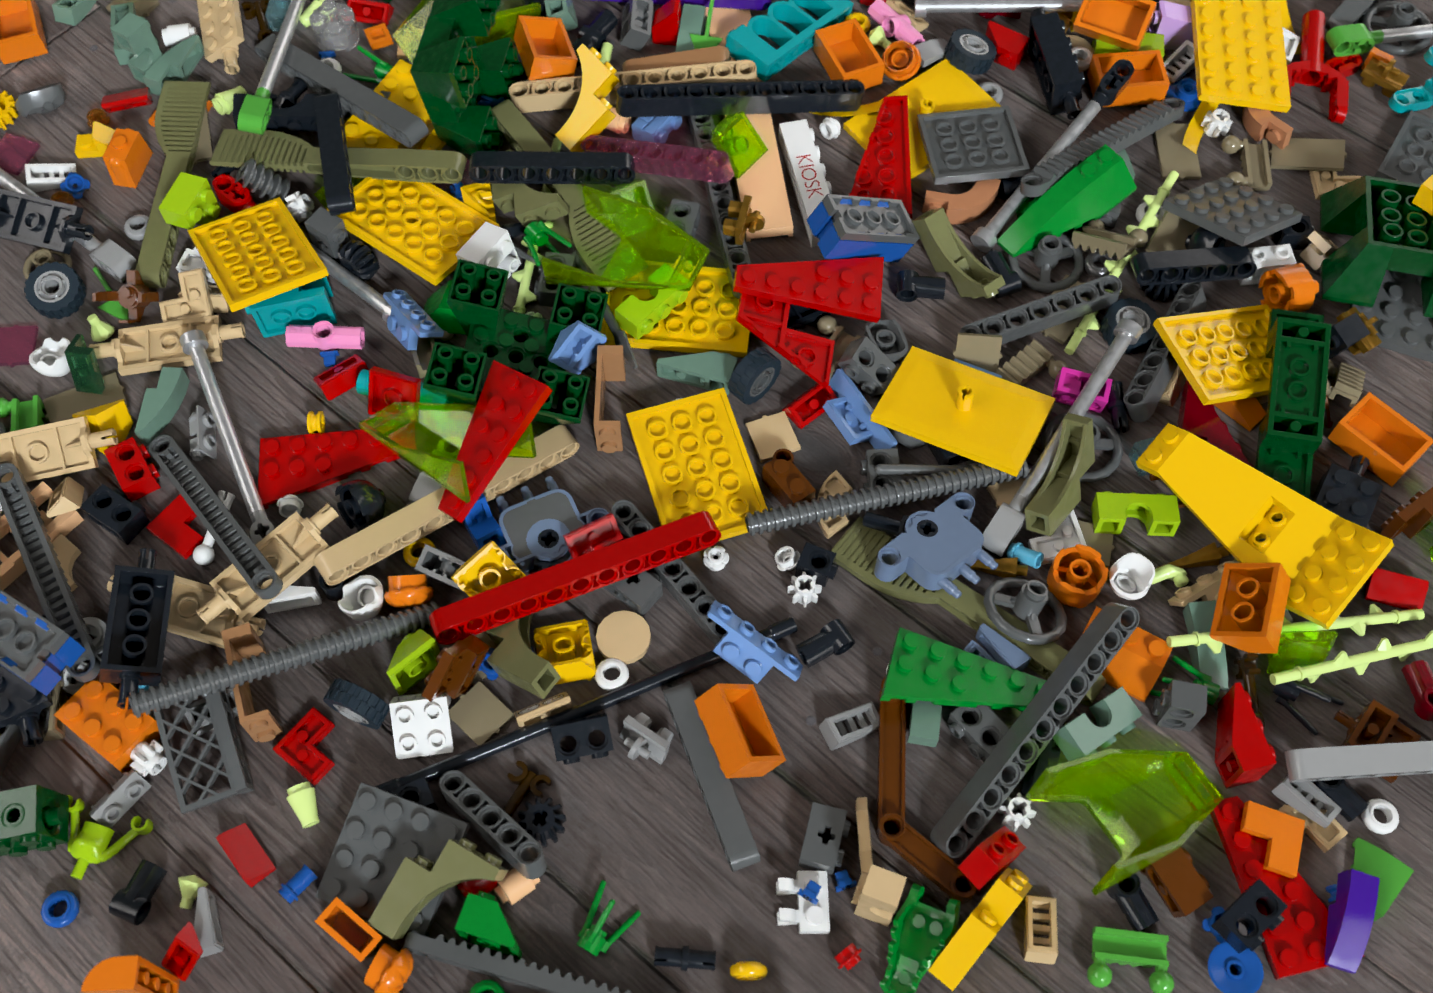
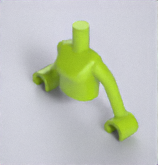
M67 795L69 796V813L71 815V830L67 850L77 859L70 876L82 880L89 863L99 864L115 856L139 834H149L153 829L152 821L147 819L145 825L139 828L142 821L141 817H133L131 820L132 829L108 848L115 831L89 821L84 822L80 831V813L84 810V801L78 798L76 804L71 807L73 797Z

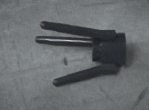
M1296 680L1278 684L1272 691L1278 695L1275 702L1284 706L1313 735H1318V731L1288 702L1289 699L1295 702L1300 692H1304L1328 703L1333 702L1340 706L1344 705L1342 700L1301 684Z

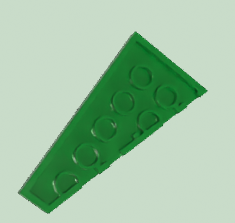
M900 627L896 633L880 701H890L892 698L904 699L905 703H916L918 700L931 701L933 705L972 708L984 705L990 706L991 709L1001 710L1002 707L1017 708L1018 711H1024L1046 680Z

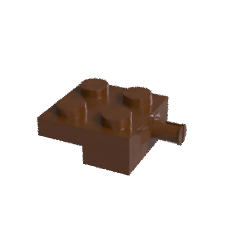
M1433 487L1426 493L1420 490L1409 500L1410 503L1406 506L1402 504L1391 513V517L1380 526L1383 529L1380 535L1394 539L1403 532L1409 539H1412L1433 521Z
M472 634L463 640H457L450 648H443L436 658V662H438L436 668L425 679L426 687L421 696L431 702L444 693L455 699L466 692L490 646Z
M1374 699L1364 707L1360 716L1355 719L1341 711V709L1338 710L1333 718L1348 728L1347 737L1341 746L1418 742L1421 738L1419 734L1397 721L1399 718L1398 714ZM1386 776L1382 778L1388 781L1389 783H1393L1398 776Z

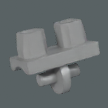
M642 712L634 718L628 715L623 721L624 727L619 736L625 740L623 744L630 748L628 757L632 760H635L639 755L645 759L650 757L661 765L666 759L674 734L666 728H660L657 733L650 730L652 721L650 717Z

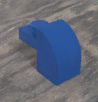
M482 493L463 520L478 550L492 540L498 547L506 544L502 530L492 516L487 500Z

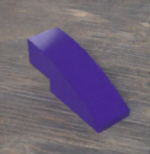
M1354 869L1338 873L1336 903L1330 904L1328 910L1324 965L1351 974L1357 972L1368 943L1375 916L1380 878Z

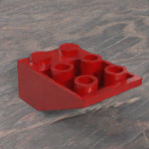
M1241 682L1235 683L1218 703L1215 764L1226 789L1258 781L1277 763L1275 750L1271 744H1268L1263 733L1262 721L1256 717L1251 707V697L1243 689Z

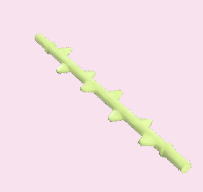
M554 138L551 149L554 152H560L562 142L558 138ZM543 184L541 192L552 193L547 188V186ZM548 221L544 223L548 228H553V222ZM522 240L521 244L528 248L527 254L532 257L528 245ZM533 245L537 253L539 246ZM537 253L539 260L544 261V256ZM527 260L523 270L512 273V278L520 282L513 311L523 314L526 312L525 305L537 300V296L529 290L533 269L536 264Z
M1170 171L1163 185L1158 188L1157 195L1144 196L1143 200L1149 208L1138 226L1127 225L1125 229L1128 234L1134 229L1146 231L1148 228H1157L1160 221L1155 215L1165 198L1170 195V190L1179 176L1178 172ZM1136 249L1133 250L1132 254L1121 260H1106L1104 266L1109 271V275L1119 278L1127 262L1131 261L1138 254ZM1105 289V291H1107V292H1110V293L1113 292V291H1111V290H1109V289ZM1098 311L1085 315L1079 326L1074 329V334L1064 349L1067 354H1074L1082 338L1087 335L1088 329H1100L1101 326L1095 317Z
M1370 604L1368 614L1348 617L1338 616L1328 630L1350 627L1359 636H1364L1367 625L1399 624L1403 621L1424 619L1425 613L1423 609L1402 611L1395 609L1391 612H1383L1375 604ZM1284 617L1281 635L1302 633L1310 643H1315L1318 632L1327 629L1312 621L1291 623ZM1195 631L1192 634L1168 636L1166 638L1169 648L1207 644L1214 654H1219L1223 645L1222 642L1211 639L1209 636L1210 632L1198 633Z
M1433 630L1424 639L1391 646L1387 638H1382L1377 648L1373 651L1348 656L1345 651H1341L1334 660L1304 667L1296 666L1291 670L1270 674L1269 679L1272 685L1295 680L1303 681L1304 678H1307L1310 683H1314L1321 674L1353 667L1358 675H1363L1371 662L1397 656L1403 662L1411 653L1433 648Z

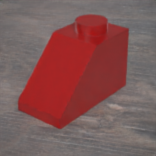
M670 0L655 11L651 28L653 44L677 45L681 21V0Z
M990 20L985 36L997 48L994 62L1014 71L1026 55L1030 38Z

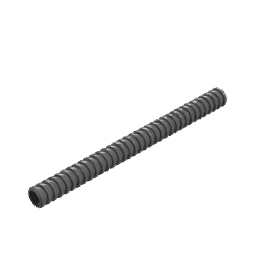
M1025 460L1017 477L980 463L977 467L971 465L969 469L968 467H963L962 470L956 468L954 472L947 470L946 473L939 472L938 475L932 473L930 477L923 475L922 479L920 477H915L914 480L909 478L906 482L900 480L898 484L894 481L891 482V485L883 484V487L876 485L874 489L872 487H868L867 490L861 488L859 492L852 490L850 494L848 492H844L843 495L837 493L835 497L828 495L827 499L819 497L817 501L815 498L811 499V502L804 500L803 504L795 502L793 506L792 504H787L786 507L780 505L778 509L771 507L770 511L763 509L760 513L758 510L754 511V514L747 512L745 516L748 533L751 536H755L757 532L759 534H763V531L770 533L772 529L779 531L780 527L787 529L788 526H791L793 528L796 527V524L803 526L804 522L811 524L813 520L815 522H820V519L826 521L829 517L835 519L837 515L844 517L846 513L850 516L853 512L859 514L861 510L868 512L870 508L871 510H876L877 507L883 509L885 505L892 507L893 503L895 505H900L901 502L906 504L909 500L915 502L917 498L919 500H924L925 497L930 499L933 495L939 497L941 493L943 495H947L949 492L953 494L957 490L963 492L965 488L966 490H971L972 487L977 489L980 485L986 487L988 483L995 485L996 482L1000 484L1004 480L1010 482L1012 479L1018 480L1019 477L1024 479L1028 475V465Z
M431 601L429 605L422 604L421 608L414 606L413 610L408 608L405 609L404 613L402 611H398L396 615L391 613L388 615V618L381 616L380 620L375 618L372 619L371 623L365 621L363 625L355 624L354 628L348 626L346 630L341 628L338 630V633L331 631L328 636L322 634L321 638L315 636L311 641L305 639L303 643L298 641L295 642V646L288 644L285 649L278 647L275 652L269 650L268 654L262 652L258 657L255 655L250 656L248 660L246 658H242L241 662L235 660L232 662V665L225 663L222 668L215 666L212 671L208 668L202 674L198 671L195 673V676L188 674L185 679L178 677L175 682L168 680L167 684L159 683L158 687L155 688L149 686V690L146 691L142 688L136 694L134 691L129 692L128 698L133 715L139 718L141 713L148 715L151 713V710L158 712L161 707L168 709L171 704H174V706L179 705L180 701L187 703L190 698L197 700L198 696L206 697L207 693L210 692L213 695L219 689L223 692L226 690V687L233 689L236 684L239 686L244 685L245 681L252 683L253 679L261 680L262 676L268 678L271 676V673L278 675L281 670L288 672L289 668L292 667L294 670L298 668V665L304 667L307 662L314 664L315 660L323 661L324 657L330 659L333 654L339 656L341 652L349 653L350 649L356 651L359 646L361 648H365L367 644L372 646L375 644V641L382 643L383 639L388 641L392 639V636L398 638L401 633L407 635L408 631L416 632L417 629L423 630L425 626L430 628L432 626L429 617L439 606L434 601Z

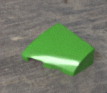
M1356 838L1352 843L1355 852L1354 864L1351 865L1350 869L1380 878L1373 920L1376 921L1385 915L1414 870L1377 846L1363 839Z

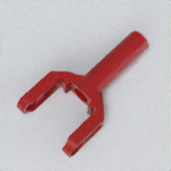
M1310 10L1302 17L1300 62H1292L1287 65L1290 96L1291 86L1294 87L1295 83L1321 87V92L1329 91V120L1332 123L1342 124L1348 112L1349 81L1339 71L1324 64L1325 13L1320 10Z

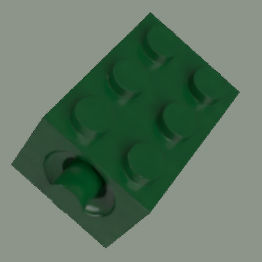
M37 784L0 792V856L20 857L27 855L30 850L50 851L56 849V845L68 843L69 796Z

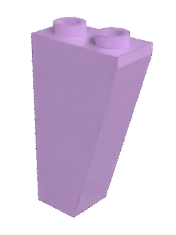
M1160 0L1146 33L1164 34V50H1177L1187 39L1193 43L1191 7Z

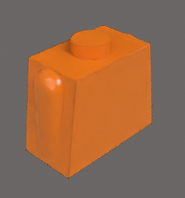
M116 128L102 157L114 185L137 188L153 152L139 131H134L131 128Z
M337 897L315 920L323 930L360 962L375 950L378 942L383 938Z

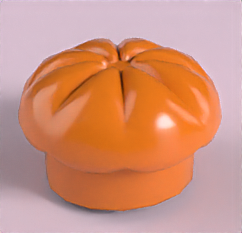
M903 40L891 43L881 58L885 64L884 74L895 81L910 79L918 72L921 64V55L918 48L912 43Z
M426 574L387 576L389 591L384 593V598L392 607L420 606L430 601L433 596L434 590L431 586L428 587Z
M384 943L375 955L366 973L364 984L374 989V993H399L413 971L414 958L412 953L405 948L399 952Z

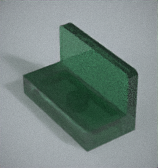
M76 334L64 351L76 391L102 394L105 385L94 348H87L83 335Z

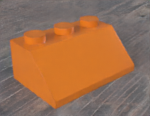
M1281 563L1224 564L1209 635L1211 639L1248 653L1277 654L1291 579Z
M1096 606L1082 634L1102 610L1101 608ZM1137 627L1102 672L1106 679V684L1116 689L1123 687L1128 695L1144 703L1162 672L1173 647L1169 648L1165 640Z

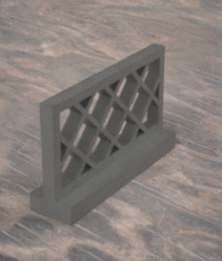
M220 689L216 690V694L213 695L211 692L207 693L205 697L206 705L201 714L188 708L193 700L192 698L188 699L189 701L183 705H177L181 709L173 724L165 721L162 712L164 707H161L158 712L153 710L182 814L240 793L246 794L255 790L226 690L223 692ZM186 711L199 716L191 732L178 727ZM208 711L210 713L211 719L206 717ZM204 719L211 722L214 727L209 740L196 735ZM176 729L188 735L180 751L173 748L170 741ZM194 738L206 743L198 759L186 754ZM216 738L218 741V745L214 744ZM212 746L219 749L222 756L216 768L203 762ZM183 757L196 762L188 778L180 775L178 770ZM201 765L214 771L206 787L193 781ZM223 766H225L226 772L221 770ZM219 773L228 777L231 789L221 793L211 789ZM181 779L186 781L184 786L182 785ZM193 784L203 789L199 800L188 805L185 794L190 785ZM209 792L214 794L213 796L206 798Z

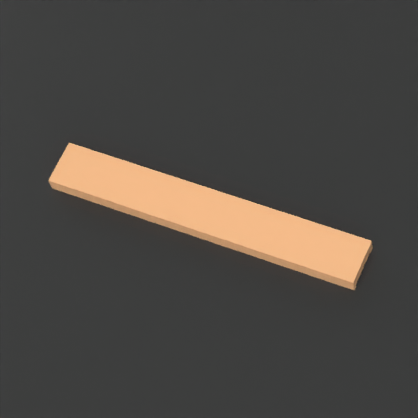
M706 7V21L709 7ZM713 8L709 36L723 38L718 46H726V36L732 29L735 30L742 24L747 27L748 21L751 19L750 10ZM730 56V61H736L733 57ZM757 77V82H763L760 78ZM771 114L723 115L738 201L743 202L745 195L752 196L750 204L752 213L758 210L765 219V225L762 230L750 233L747 228L746 242H750L751 239L784 235L793 237L794 226Z

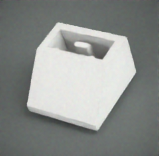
M485 222L455 254L458 260L461 259L508 270V278L521 265L508 230Z

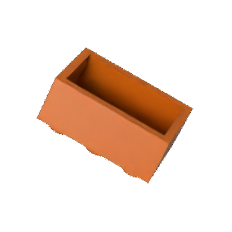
M0 0V59L3 64L49 53L39 8L35 0Z
M1083 0L1073 24V31L1132 52L1139 51L1156 11L1157 2L1152 0Z
M518 15L513 38L528 79L541 80L574 76L578 59L562 19Z
M856 18L815 30L813 50L831 80H858L864 84L865 89L882 84L885 64Z
M1160 50L1092 55L1087 76L1093 97L1101 79L1116 61L1125 59L1134 66V73L1126 88L1111 105L1103 107L1153 104L1155 100L1160 102L1165 99L1170 82Z
M1370 392L1338 422L1328 436L1329 440L1350 456H1363L1361 464L1365 457L1368 458L1370 464L1367 469L1391 487L1399 481L1433 444V439Z
M98 674L96 678L86 682L54 716L122 774L125 771L128 773L132 768L130 767V764L133 762L130 758L132 750L143 741L150 744L153 739L158 741L161 738L157 722L145 713H141V717L136 718L133 715L132 709H128L129 698H126L125 709L117 707L119 690L111 683L99 682L100 674Z
M717 683L694 700L699 717L703 721L709 741L715 750L720 768L726 779L763 777L786 761L753 684Z

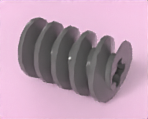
M253 158L247 160L241 166L235 178V183L243 179V188L251 184V193L260 189V198L268 194L267 201L280 197L284 203L290 190V181L288 179L282 180L281 175L278 173L273 175V171L269 168L265 170L264 165L261 163L256 165V160Z

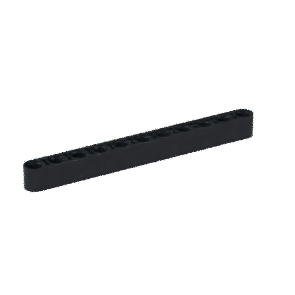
M858 80L622 85L617 89L616 112L622 117L857 111L861 107L865 86Z

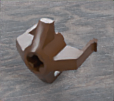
M126 270V285L121 286L118 291H98L92 293V301H118L121 306L128 309L129 319L118 320L119 323H137L141 321L145 307L150 302L159 301V293L150 291L144 285L138 270Z

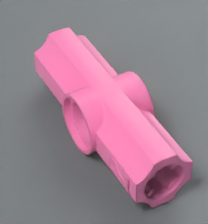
M875 0L870 5L868 10L870 17L882 26L887 38L894 37L897 41L903 40L913 45L925 41L923 35L911 25L907 15H899L883 0Z
M319 321L314 325L289 324V326H286L287 347L318 348L321 352L335 351L336 349H362L365 345V330L363 327L333 326L329 321Z

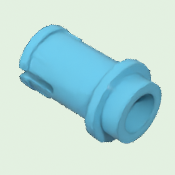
M1020 542L1012 543L1007 550L1008 558L1018 557V562L1032 566L1035 569L1041 566L1044 559L1042 552L1026 548Z

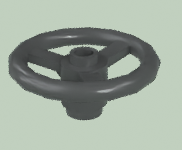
M1396 1L1374 4L1361 20V23L1365 24L1369 31H1373L1371 25L1391 29L1408 27L1415 21H1418L1420 25L1431 24L1426 15L1418 10L1413 3ZM1393 10L1388 18L1374 16L1381 11ZM1431 38L1421 39L1413 45H1410V41L1407 40L1398 41L1399 46L1390 43L1375 44L1374 46L1393 55H1410L1418 53L1427 47Z
M1064 234L1060 237L1047 235L1039 241L1036 248L1025 252L1034 257L1035 265L1041 269L1040 281L1028 277L1020 269L1017 257L1013 258L1008 254L1007 261L1011 271H1016L1020 276L1022 284L1034 291L1051 293L1064 290L1075 284L1083 274L1084 257L1080 247L1074 249L1072 239ZM1073 257L1075 261L1074 270L1070 276L1060 282L1050 283L1051 270L1057 266L1058 261Z
M1087 411L1084 417L1093 419L1094 450L1113 451L1110 461L1102 469L1094 472H1085L1080 478V482L1094 483L1109 477L1119 467L1123 456V446L1120 435L1111 423L1102 416ZM1068 412L1057 415L1045 426L1041 437L1042 452ZM1098 427L1106 432L1109 439L1100 438Z
M1005 577L994 581L985 590L983 605L988 618L1000 631L1010 638L1026 644L1046 645L1057 641L1066 631L1067 616L1061 602L1042 582L1017 577ZM1006 588H1021L1015 597L998 593ZM995 604L1012 608L1020 619L1026 620L1029 633L1017 629L1005 621L997 611ZM1048 604L1054 612L1056 623L1050 632L1043 634L1038 616L1044 605Z

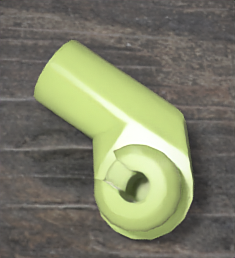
M609 42L602 44L600 53L602 57L600 61L603 64L611 60L613 45Z
M1166 564L1155 569L1152 585L1168 579L1174 581L1176 587H1183L1188 584L1189 579L1186 576L1187 572L1183 568Z

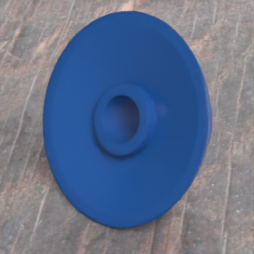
M1184 78L1169 85L1165 99L1173 97L1184 100L1185 112L1197 110L1201 101L1197 98V84L1195 80Z
M1223 942L1217 945L1209 955L1208 972L1210 978L1223 993H1256L1261 987L1264 970L1260 958L1254 951L1251 952L1247 948L1238 954L1227 942ZM1230 966L1237 970V976L1230 972Z

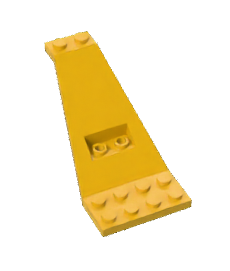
M1170 423L1163 428L1136 461L1138 468L1159 477L1239 563H1281L1291 579L1286 609L1327 630L1394 547L1392 539L1336 515L1198 436Z

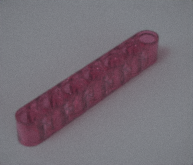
M590 135L581 142L583 152H625L631 154L635 161V172L715 183H726L734 176V170L728 154L720 150Z

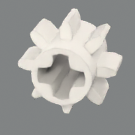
M1216 109L1213 113L1208 110L1201 126L1204 127L1206 135L1217 138L1220 134L1226 136L1233 121L1229 120V113L1223 109Z
M297 191L285 198L287 202L285 206L299 223L307 220L312 215L311 210L314 209V203L307 194L301 195Z
M803 571L802 575L798 578L792 576V585L788 586L787 593L794 594L793 604L798 602L806 608L807 604L811 601L817 603V594L821 593L822 586L815 585L816 575L811 577Z
M154 739L150 744L146 741L139 743L130 754V758L133 760L130 767L143 777H146L148 773L152 776L159 774L167 764L163 746Z
M1020 792L1013 799L1008 796L1004 801L1006 806H1000L998 809V813L1004 816L1001 824L1013 826L1012 828L1015 832L1020 825H1023L1026 829L1029 828L1031 823L1028 818H1034L1036 815V811L1030 808L1032 799L1026 800L1022 798ZM1019 809L1022 812V814L1017 813L1015 815L1012 812V810L1016 811Z

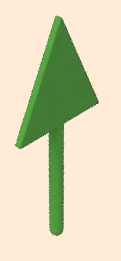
M714 0L709 2L704 36L690 34L694 49L718 46L723 38L709 36Z
M94 267L93 271L105 290L112 291L99 269ZM108 301L97 307L121 320L129 319L128 309L121 306L118 301Z

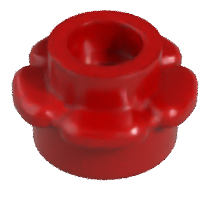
M853 942L834 957L839 964L837 968L841 969L844 966L847 971L862 960L858 955L862 949H857Z

